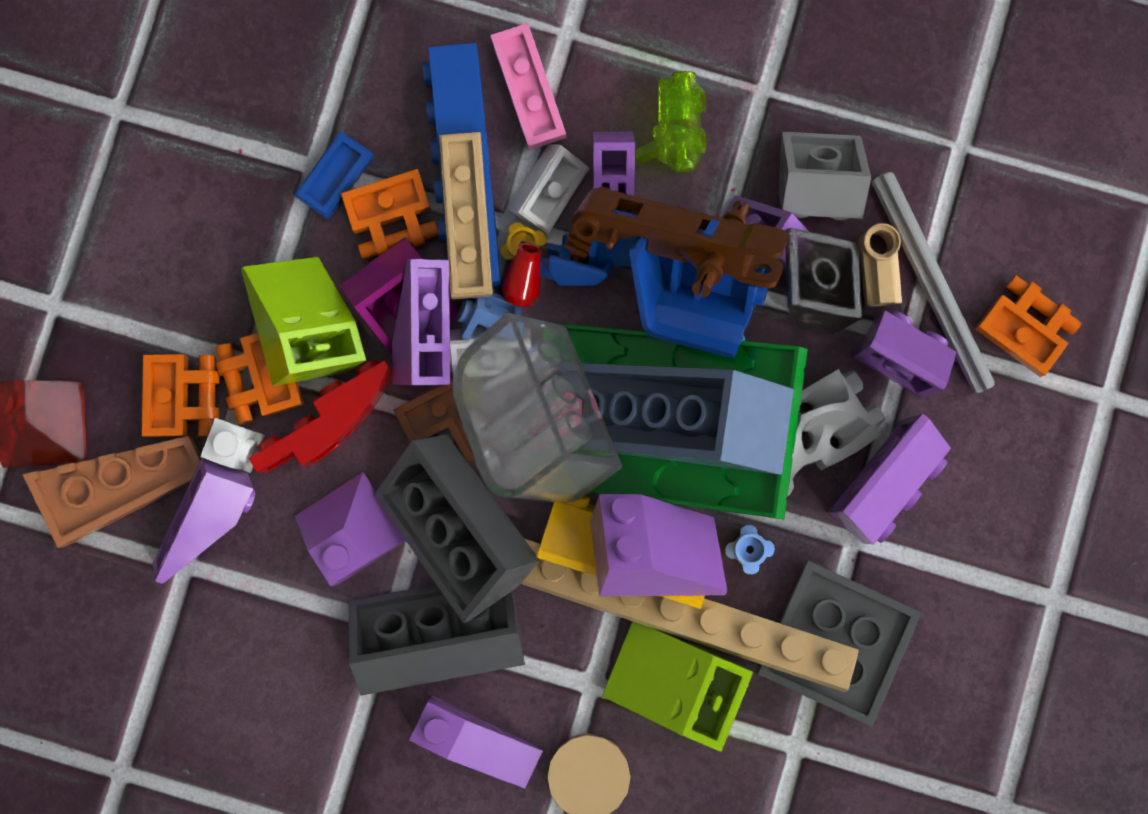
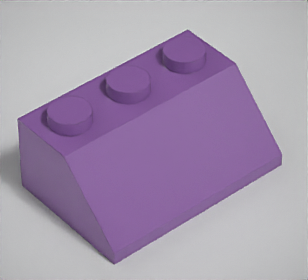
M924 414L902 420L827 513L864 544H874L876 541L882 543L895 529L896 524L893 520L902 509L908 511L919 500L922 492L918 489L927 478L933 480L945 468L948 461L944 457L950 451V446L931 420Z

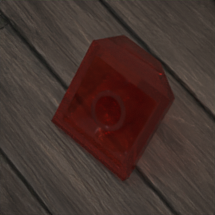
M39 380L0 382V462L3 468L70 464L87 461L84 382Z

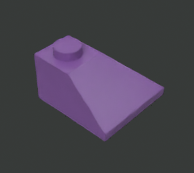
M365 472L360 473L294 516L308 552L330 587L339 585L406 541L374 496L376 490Z

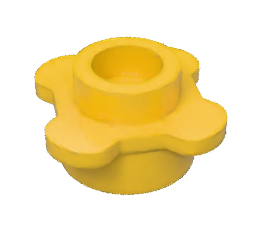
M520 222L513 223L509 227L507 243L500 248L501 255L505 260L514 259L518 245L521 242L542 247L546 244V236L542 231H534L531 228L524 227Z

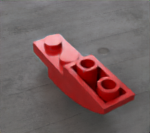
M372 360L356 369L355 373L357 376L342 384L341 380H338L321 389L319 393L322 397L313 401L320 417L315 419L314 415L307 416L296 422L292 426L294 432L280 439L277 435L260 443L256 447L258 453L249 457L256 472L267 474L294 457L297 458L301 466L310 467L330 454L363 423L374 409L392 377L391 366L385 360L379 364L376 360Z

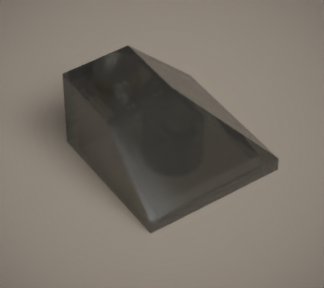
M790 227L785 231L789 235L788 243L785 247L787 308L800 329L834 335L861 320L858 243Z

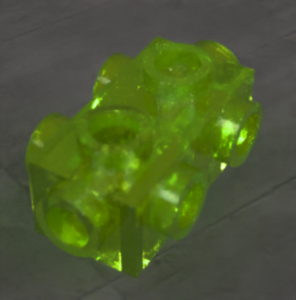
M678 71L672 73L671 78L659 79V125L653 127L652 135L654 140L635 149V156L640 164L659 156V161L672 167V171L678 173L696 171V165H701V153L706 151V135L704 129H701V113H705L706 95L704 89L700 88V85L696 82L695 72Z

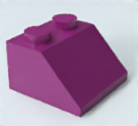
M403 238L340 284L352 305L391 355L407 259H422L406 238ZM449 297V321L451 322L457 317L459 310Z

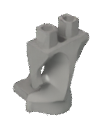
M838 369L802 390L800 405L808 403L809 412L801 414L798 411L799 417L794 453H792L793 461L788 496L794 489L793 478L802 467L815 463L822 471L858 452L882 435L878 427L885 421L886 417L880 408L873 403L866 407L862 406L855 394L863 390V382L855 371L841 374ZM802 431H805L804 447L801 439ZM832 436L839 440L840 446L837 449L830 444Z

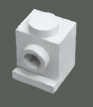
M215 418L200 457L229 468L251 473L253 465L249 457L258 453L256 447L263 442L265 435Z

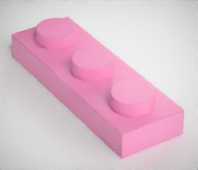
M526 23L490 35L528 150L566 139V131L529 24Z

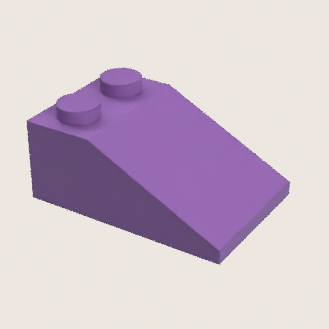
M599 494L590 521L599 596L726 595L727 586L714 517L642 494Z

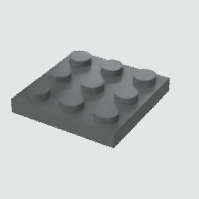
M805 560L778 623L858 649L859 653L849 690L842 692L759 664L756 673L872 727L922 612L811 561Z

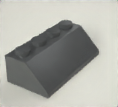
M448 435L412 440L374 494L463 623L472 620L519 587L540 561Z
M437 585L350 600L349 665L360 695L525 665L513 591L465 623L461 621Z

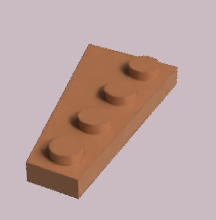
M186 436L138 447L126 452L108 454L96 459L57 466V468L22 475L57 548H64L190 484L202 457H200L201 453L193 437Z

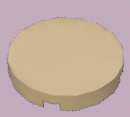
M586 733L573 736L558 747L550 761L547 779L552 797L558 806L568 814H610L621 805L628 793L630 772L627 758L617 744L605 737Z

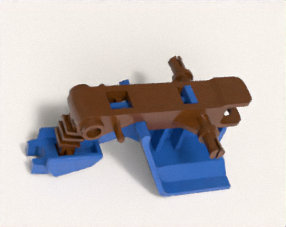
M606 187L591 189L572 218L570 233H565L562 236V245L549 244L547 247V258L541 257L540 276L555 280L560 286L599 285L609 275L614 266L631 265L641 325L646 333L661 340L734 359L755 306H763L768 289L775 287L783 270V263L778 258L782 256L789 235L786 231L758 223L748 225L745 218L750 211V207L746 202H743L740 208V200L733 204L730 212H727L723 218L612 191Z

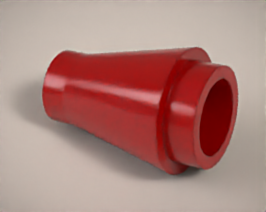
M521 243L518 245L517 253L501 283L502 297L508 303L527 307L531 306L534 300L540 296V259L542 249L539 246L531 243Z

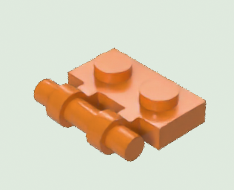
M418 169L341 193L353 232L358 234L370 230L373 239L358 245L363 260L377 255L380 256L403 238H406L415 248L426 244L425 240L439 236L435 220L420 225L417 219L418 214L431 210ZM402 219L405 220L406 230L385 236L383 225Z
M1014 275L1006 285V288L1017 295L1016 301L1012 302L1004 295L999 296L975 330L1033 373L1042 377L1048 373L1069 344L1056 334L1057 331L1062 328L1070 335H1073L1080 328L1082 322L1070 314L1071 309L1063 303L1057 305L1042 294V288L1033 281L1027 283L1018 275ZM1030 306L1047 317L1044 324L1026 312Z
M258 333L240 338L244 354L238 356L234 355L231 343L215 347L219 359L216 367L219 376H224L229 394L226 402L229 411H234L237 425L253 421L249 406L255 403H259L261 414L264 417L304 406L298 382L272 386ZM249 368L254 389L245 391L239 372Z
M184 354L143 355L142 436L186 437L188 421H198V436L208 437L215 418L219 419V408L215 407V385L220 384V376L218 371H216L215 355H199V370H188V356ZM188 384H199V407H188Z

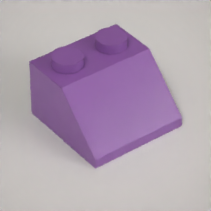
M894 310L890 313L883 311L874 319L852 358L921 398L943 391L948 383L957 352L947 347L948 341L942 336L931 331L923 333L911 326L913 321L906 315Z

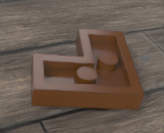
M466 372L451 379L450 385H440L393 409L410 443L412 440L430 438L449 429L468 464L504 445Z

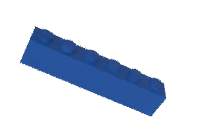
M477 43L428 47L430 61L423 62V75L425 86H432L433 100L426 101L428 123L429 125H436L437 139L430 140L432 163L440 164L441 179H434L436 203H443L444 206L439 135L480 132L492 288L498 289L501 288L502 280ZM445 218L438 219L440 243L447 242Z

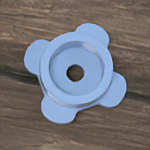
M746 525L741 528L740 536L734 542L726 545L725 553L728 558L736 559L742 565L745 573L755 574L759 571V565L764 562L766 557H771L774 554L775 548L771 541H765L757 534V529L754 526ZM747 546L753 547L754 551L751 554L746 552Z

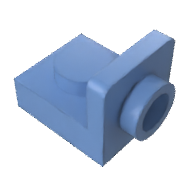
M494 292L491 297H478L471 300L466 298L457 315V321L461 322L460 338L469 341L477 324L485 326L486 329L493 333L505 334L516 338L522 327V307L508 303L501 295Z

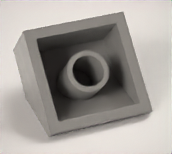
M782 132L779 171V200L781 209L792 212L796 218L817 216L830 217L835 220L863 219L871 174L862 137L855 135Z

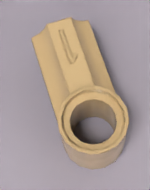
M880 223L872 226L857 241L856 250L861 259L865 307H879L902 303L898 261L901 238L898 231L889 224ZM872 235H878L885 240L887 245L885 254H878L871 249L870 238Z

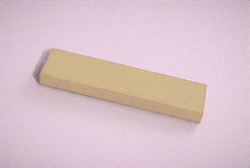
M481 133L439 135L451 298L493 296Z

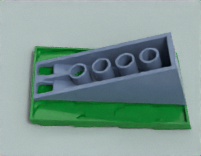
M542 322L528 412L538 419L536 427H539L543 418L570 390L587 399L584 426L544 447L550 449L547 486L598 494H642L670 504L784 520L808 349L800 346L742 341L735 358L731 359L661 340L643 331ZM528 415L518 482L545 486L548 451L529 446L536 420Z

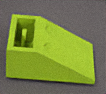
M319 257L251 265L241 268L272 386L347 373L366 361L355 319Z
M632 621L602 697L684 737L722 752L753 671L744 665L663 631Z

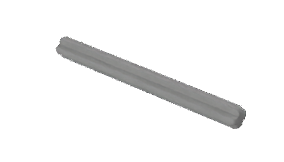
M886 172L877 176L872 181L874 190L891 225L900 235L904 252L951 349L957 352L955 357L972 392L976 394L990 389L995 385V381L895 175L892 172Z

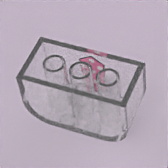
M507 312L463 352L454 372L453 396L463 429L466 432L475 457V463L480 471L483 482L492 493L503 498L572 503L584 497L623 467L564 325Z

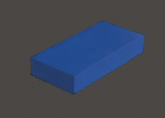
M340 131L294 196L329 221L343 202L341 193L353 188L375 156L372 152Z

